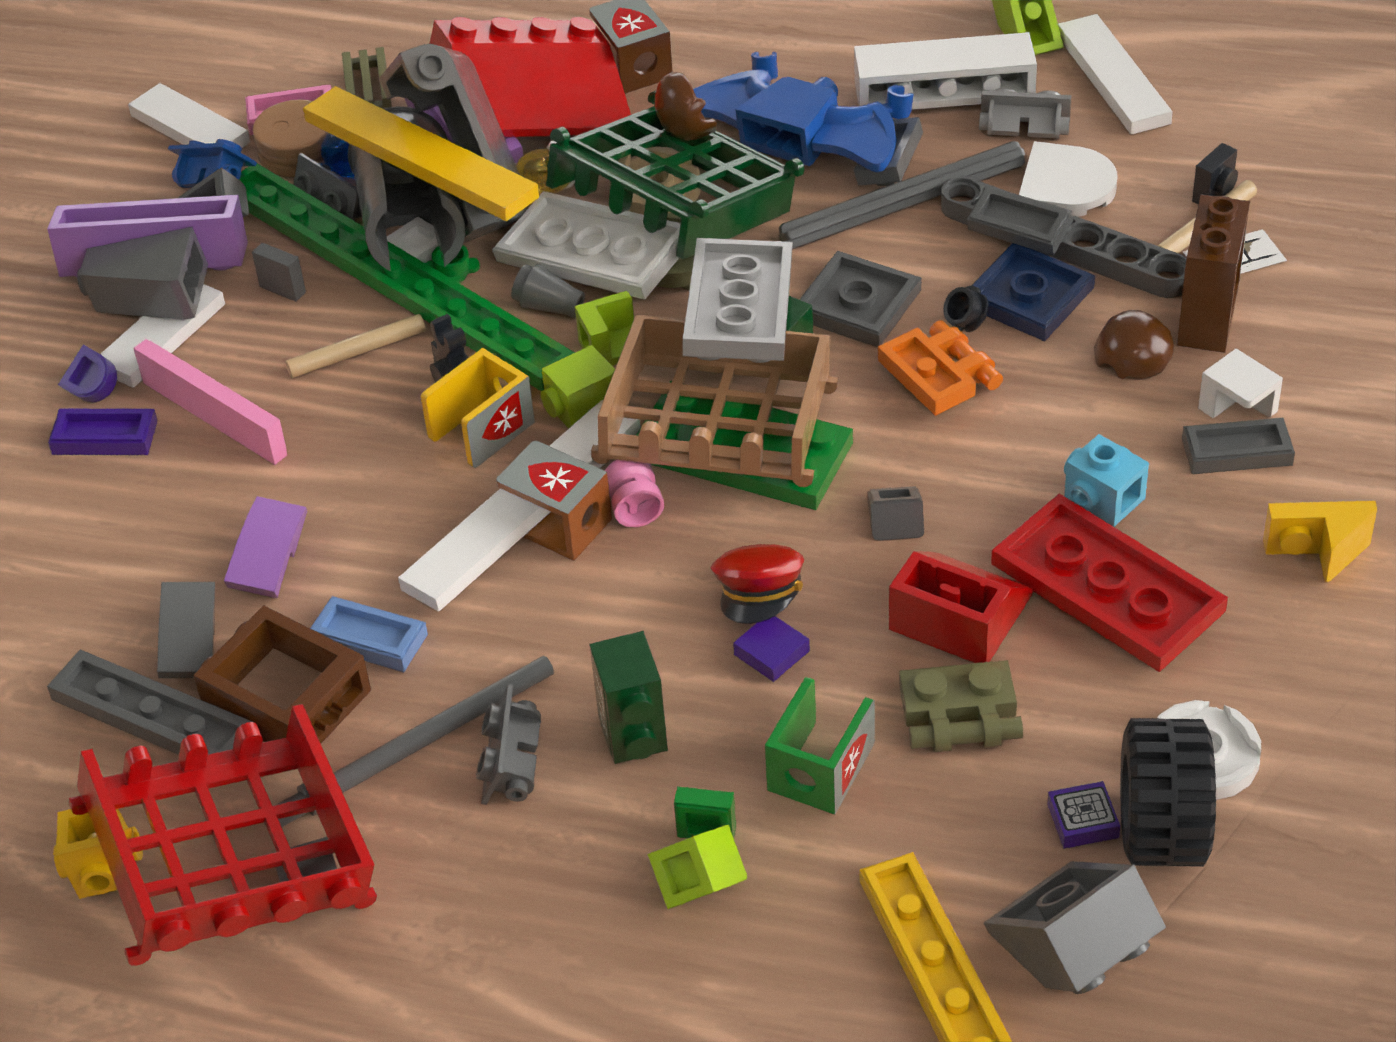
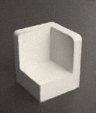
M1234 349L1202 373L1198 409L1215 418L1237 402L1245 408L1253 407L1265 416L1271 417L1278 412L1283 378L1240 350Z

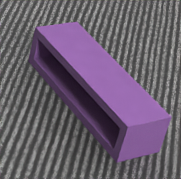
M239 195L56 206L47 228L59 277H77L78 269L82 266L87 248L193 227L208 262V268L214 270H227L234 266H242L248 244Z

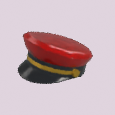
M776 544L748 545L725 552L710 567L716 578L722 583L723 593L720 605L724 615L737 623L753 624L768 620L788 607L798 592L802 590L803 583L800 572L804 563L803 555L790 547Z

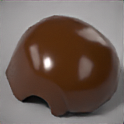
M671 72L663 76L655 93L656 115L664 129L671 136L688 141L716 132L717 122L714 119H705L701 111L706 102L696 97L692 85L686 76L679 72Z
M1127 310L1111 317L1103 327L1094 346L1095 360L1099 367L1105 365V363L1112 366L1120 379L1127 378L1128 376L1147 379L1163 372L1172 358L1174 341L1170 330L1153 315L1141 310Z

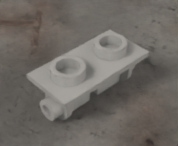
M999 88L994 91L981 90L979 130H987L988 135L1019 136L1020 122H1029L1028 137L1059 139L1060 135H1069L1071 95H1061L1055 91L1019 93L1007 88Z

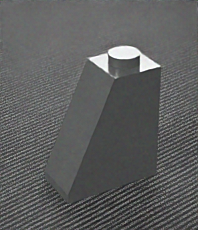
M193 227L87 248L82 266L77 272V280L83 295L89 296L96 312L186 320L195 318L208 262Z

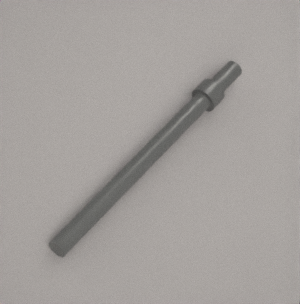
M541 656L334 772V775L342 793L486 713L490 703L498 705L508 684L513 685L512 697L550 677L554 674L551 662L546 656ZM304 783L297 786L298 793L278 804L309 798L310 796ZM316 811L309 812L312 816L317 814ZM307 813L281 818L278 820L280 822L281 827H283Z

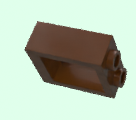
M1200 196L1186 257L1177 346L1226 353L1239 290L1250 201L1232 199L1226 196Z
M265 605L248 621L243 622L237 628L234 635L213 656L208 657L193 675L200 700L256 723L263 742L286 738L292 706L303 704L321 744L371 691L364 655ZM273 648L321 672L286 710L238 685Z

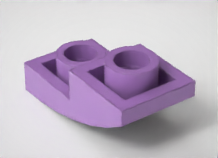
M256 497L244 522L224 579L227 588L278 598L289 557H294L307 514L306 507Z

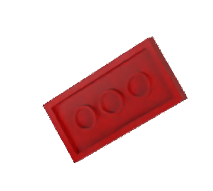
M1060 493L992 549L991 564L1021 584L1033 588L1035 593L1158 672H1161L1221 617L1227 609L1228 597Z

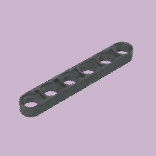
M968 177L949 179L941 188V210L948 218L967 225V218L986 185L994 186ZM966 196L972 198V200L959 202L951 198ZM1074 215L1073 222L1054 256L1043 253L1159 297L1176 298L1182 296L1186 257ZM1077 241H1089L1093 242L1095 245L1092 247H1080L1074 245L1073 243ZM1129 256L1136 258L1137 261L1124 263L1117 261L1115 258ZM1161 272H1174L1179 274L1180 277L1168 279L1158 274Z

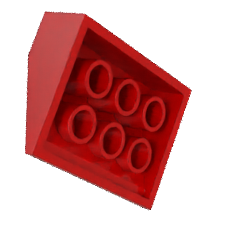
M455 17L452 20H434L429 44L462 52L470 58L476 68L504 137L550 136L551 131L558 127H565L570 136L580 135L631 115L610 43L592 20L583 17H574L571 20H550L544 17H535L532 20H511L505 17H495L492 20H471L465 17Z

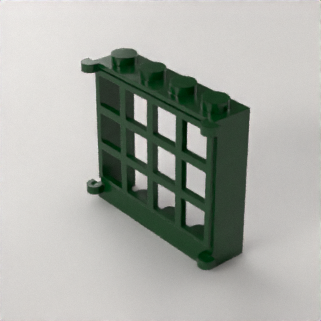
M656 90L648 95V102L654 104L653 107L570 138V134L565 127L553 129L550 134V139L557 143L550 144L546 179L547 187L554 189L575 180L574 187L576 192L580 196H586L597 190L598 177L600 175L611 181L608 205L612 213L618 215L630 210L633 193L646 199L643 225L649 233H655L666 227L668 212L680 217L681 224L676 256L681 259H686L695 254L697 238L730 239L790 212L795 177L804 175V164L800 159L793 158L784 165L718 131L689 141L671 136L664 129L656 115ZM668 147L679 153L664 159L645 148ZM631 154V157L637 156L650 163V165L633 170L618 162V160ZM692 160L693 165L707 172L695 175L678 165ZM666 171L683 180V182L668 188L649 177ZM722 179L740 189L730 193L711 182ZM698 188L718 199L706 203L703 199L693 201L682 194Z

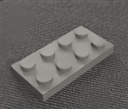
M697 238L683 333V356L698 357L709 361L720 358L748 359L756 363H764L770 360L784 361L793 242Z

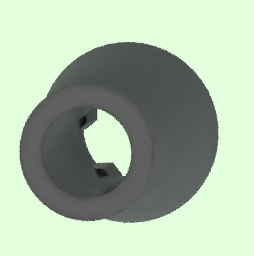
M525 264L521 267L515 278L511 297L520 302L521 308L562 314L575 319V306L584 303L585 292L574 288L540 264H536L534 267Z

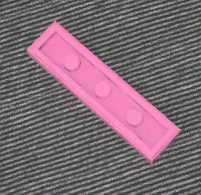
M145 339L133 348L145 385L272 464L276 465L287 456L280 419L152 341Z

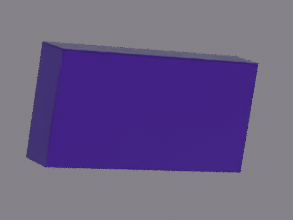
M60 408L48 444L52 455H148L158 420L155 409Z

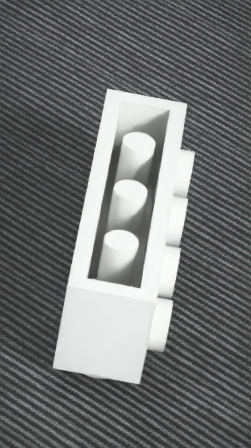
M1027 32L854 46L855 87L858 105H867L876 101L885 104L887 90L893 85L905 87L904 95L908 93L914 94L912 110L981 104V90L994 91L999 88H1007L1019 93H1036L1037 62L1030 34Z

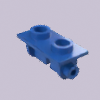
M217 139L216 143L206 144L191 140L187 145H169L168 150L179 155L176 166L172 171V178L181 188L194 187L221 167L239 180L242 167L256 166L257 164L255 160L241 153V146L224 139Z

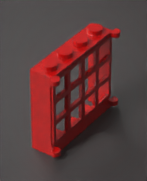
M303 704L292 706L286 738L263 742L257 724L247 722L236 729L233 749L208 754V749L202 735L191 734L181 741L178 761L153 767V762L145 746H135L125 753L123 773L103 777L93 749L81 751L77 781L80 796L69 798V805L72 813L75 815L89 813L137 940L136 946L125 948L124 951L129 965L138 966L144 964L151 958L152 952L176 951L191 942L215 936L231 937L242 933L247 928L275 921L287 923L300 918L304 914L331 907L343 909L354 905L357 909H364L376 901L377 894L374 888H369L375 864ZM298 769L310 797L272 806L260 777ZM247 780L258 809L220 818L209 789ZM195 792L206 821L167 830L156 800ZM142 804L153 833L127 839L116 809ZM316 811L328 840L291 849L278 819ZM265 823L277 852L238 861L226 831ZM212 835L224 865L184 874L173 844ZM159 847L170 877L144 883L133 853ZM335 853L341 868L305 877L302 876L297 862ZM283 866L289 881L250 890L244 875ZM230 878L236 892L235 894L196 903L190 889L191 887ZM176 891L182 907L155 913L150 897Z

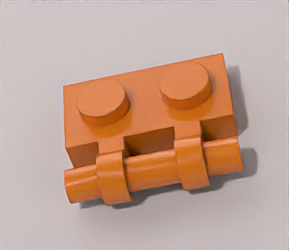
M943 320L936 321L931 326L929 334L932 337L926 336L917 327L878 346V361L935 416L974 397L976 383H982L989 390H995L1003 382V376L995 369V362L985 352H976L968 344L969 339L957 327L950 328Z

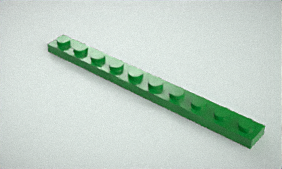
M258 163L256 166H248L241 171L239 180L246 187L248 209L251 215L413 314H420L423 320L428 323L445 314H449L453 329L456 330L460 327L463 329L466 337V346L476 352L481 348L486 349L528 375L530 385L536 389L544 390L542 368L575 353L389 241L387 243L390 271L387 270L371 255L366 243L364 226Z

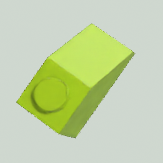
M992 0L997 23L1004 34L1029 32L1035 55L1064 48L1052 0Z

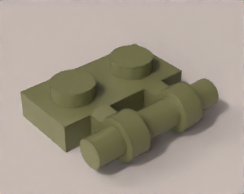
M1008 660L899 671V686L906 726L909 727L911 749L933 747L934 752L951 751L952 745L982 742L985 748L1001 746L1002 740L1023 738L1021 716L1014 717L1017 711V700Z

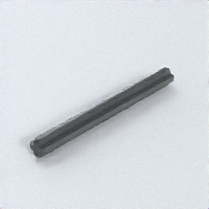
M1011 141L785 222L779 227L780 240L782 242H793V250L941 196L943 184L949 179L968 177L983 181L1022 167L1025 163V151L1018 142Z

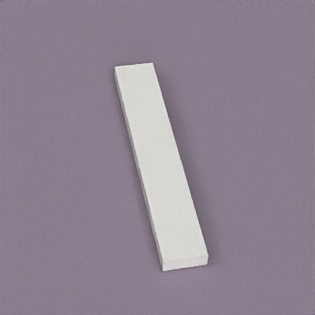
M603 400L556 439L550 447L600 469L604 464H599L592 459L591 449L593 445H598V413ZM623 418L618 434L636 436L641 428L640 419ZM499 489L398 577L401 590L439 612L551 511L503 489Z

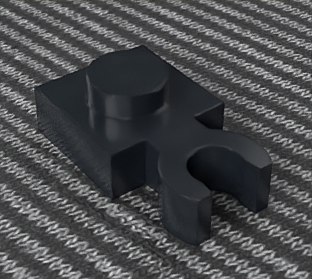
M445 314L430 322L431 332L434 337V341L431 342L434 363L430 364V371L435 383L469 358L464 352V347L466 346L464 331L461 327L456 330L453 329L449 314Z

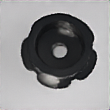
M975 286L955 288L948 294L944 302L943 312L945 319L952 327H957L961 331H975L986 319L988 313L987 297L981 294L980 288Z

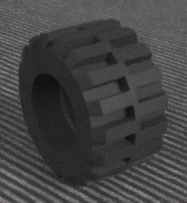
M1131 718L1124 731L1120 772L1121 828L1124 851L1131 865L1204 867L1212 852L1216 821L1215 758L1212 737L1203 719Z

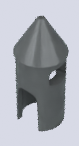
M403 106L384 109L448 140L444 129L438 121L425 112L417 113L415 108ZM349 143L348 162L355 176L366 243L373 258L390 271L386 229L406 225L416 217H420L434 226L444 267L448 265L459 253L465 238V223L459 198Z

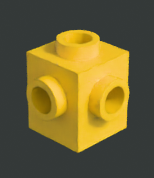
M71 809L58 812L56 845L53 849V856L60 878L69 879L79 899L117 890L89 813L75 815ZM116 809L126 838L139 837L140 835L136 827L128 828L119 809ZM143 851L133 853L135 861L142 860Z

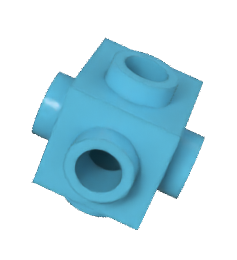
M1098 434L1083 448H1076L1066 460L1064 465V474H1066L1064 496L1115 527L1145 500L1149 462L1133 454L1127 448Z

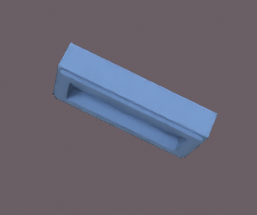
M331 596L310 628L364 655V659L367 662L405 672L428 635L426 622Z

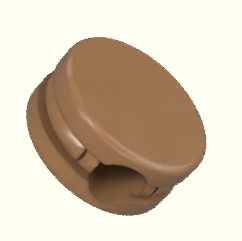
M298 99L280 102L267 108L256 118L253 125V136L257 145L259 161L264 168L278 176L295 177L298 155L300 153H303L317 163H325L327 165L335 159L339 149L338 138L305 121L303 107L312 101Z

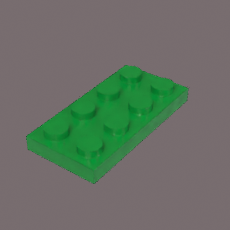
M661 394L653 409L663 410L668 394ZM679 396L675 411L710 415L714 400ZM726 401L721 417L757 420L761 405ZM772 407L768 422L796 425L798 414ZM816 419L804 469L814 470L812 484L808 487H799L793 480L659 464L651 465L817 510L853 444V429ZM670 423L665 439L689 442L693 430L702 426ZM641 428L637 432L636 436H639ZM717 428L713 444L741 447L743 437L747 433L753 432ZM764 434L763 450L792 453V437Z

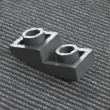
M162 582L158 633V679L194 678L193 675L199 670L201 664L208 657L213 656L215 582Z

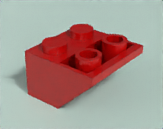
M913 551L889 586V630L973 663L990 662L1030 600L1033 588L938 552Z

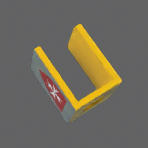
M481 348L421 394L428 438L437 442L461 424L467 462L474 468L478 467L535 423L529 376L484 348ZM498 377L504 379L508 384L502 388Z

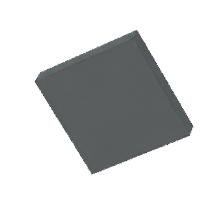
M837 251L799 300L812 305L813 326L878 347L882 345L920 293L922 278Z

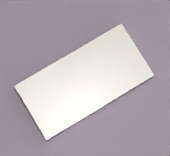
M543 191L492 251L497 262L520 268L525 264L533 267L536 264H540L559 278L617 293L628 291L630 296L646 299L679 259L676 256L681 223L667 220L664 229L655 233H649L643 225V214L625 211L616 215L611 212L609 206Z

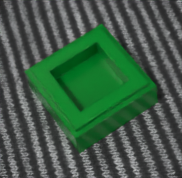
M677 786L674 799L677 837L688 839L725 825H729L733 838L735 837L736 814L734 792Z

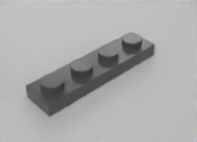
M81 649L47 686L53 701L178 755L181 741L191 734L202 735L208 749V754L233 749L236 729L244 723L252 722Z

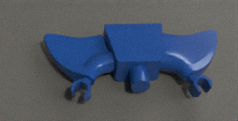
M753 52L751 54L752 70L722 77L693 89L696 97L706 102L701 111L704 117L717 119L735 127L739 131L740 143L758 152L786 160L798 158L804 165L809 167L815 162L821 152L845 156L873 172L884 171L890 163L896 148L895 126L892 118L904 119L909 117L914 96L913 93L904 95L905 87L902 85H893L887 90L885 104L876 101L862 106H838V88L835 82L828 77H820L814 83L792 77H783L771 84V80L778 77L777 52H772L771 55L763 57L759 56V52Z

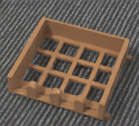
M643 315L635 316L598 413V445H593L591 449V457L595 462L606 464L610 459L789 479L793 480L799 487H808L812 484L814 470L804 469L805 460L823 393L831 394L835 392L838 385V377L829 376L830 335L786 331L784 361L770 360L764 363H756L748 359L720 358L709 361L698 357L683 356L685 320ZM645 365L677 368L672 383L640 380L638 377ZM688 370L723 373L718 388L685 385L684 382ZM734 375L769 378L765 393L730 390ZM780 380L807 382L803 398L776 395ZM633 391L668 394L663 410L628 406ZM679 396L713 399L714 402L710 415L675 411ZM726 401L761 405L757 420L721 417ZM772 406L800 409L796 425L768 422ZM623 418L649 420L642 425L639 436L618 434ZM670 423L702 426L693 430L689 442L665 439ZM717 428L753 432L747 433L743 437L741 447L713 444ZM764 434L791 436L792 453L763 450Z

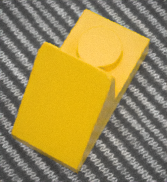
M1376 501L1268 503L1263 535L1266 555L1319 553L1324 581L1329 582L1370 545L1377 513Z

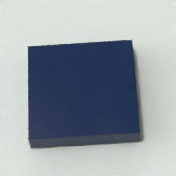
M1012 243L971 286L980 288L981 294L987 297V317L1045 342L1094 289L1095 275L1036 250Z

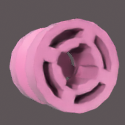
M615 460L605 469L608 475L612 509L615 518L620 524L626 527L645 526L655 521L661 515L664 509V500L660 489L655 484V474L650 463Z

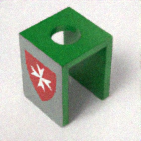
M805 677L765 744L767 791L835 815L874 746L875 700L867 697L864 698L831 758L827 760L801 750L816 723L815 680ZM795 768L806 772L813 778L816 785L808 786L798 782L791 776L789 769Z

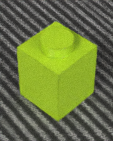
M593 345L542 368L544 390L541 391L540 396L547 413L553 418L558 417L569 429L601 400H604L615 368Z

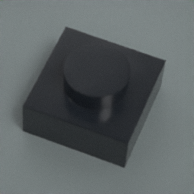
M1221 143L1196 165L1192 202L1199 205L1201 195L1222 196L1234 188L1238 178V171L1235 170L1238 149Z

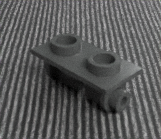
M300 153L298 155L293 185L355 221V218L362 217L357 187L333 173L327 164L317 163L303 153Z
M509 684L498 705L489 704L482 724V735L489 737L488 747L485 746L480 755L476 779L484 781L481 804L487 805L494 791L505 793L506 798L519 802L525 800L527 795L534 789L537 755L518 751L517 749L535 753L538 747L541 714L537 710V706L531 701L512 702L513 685Z

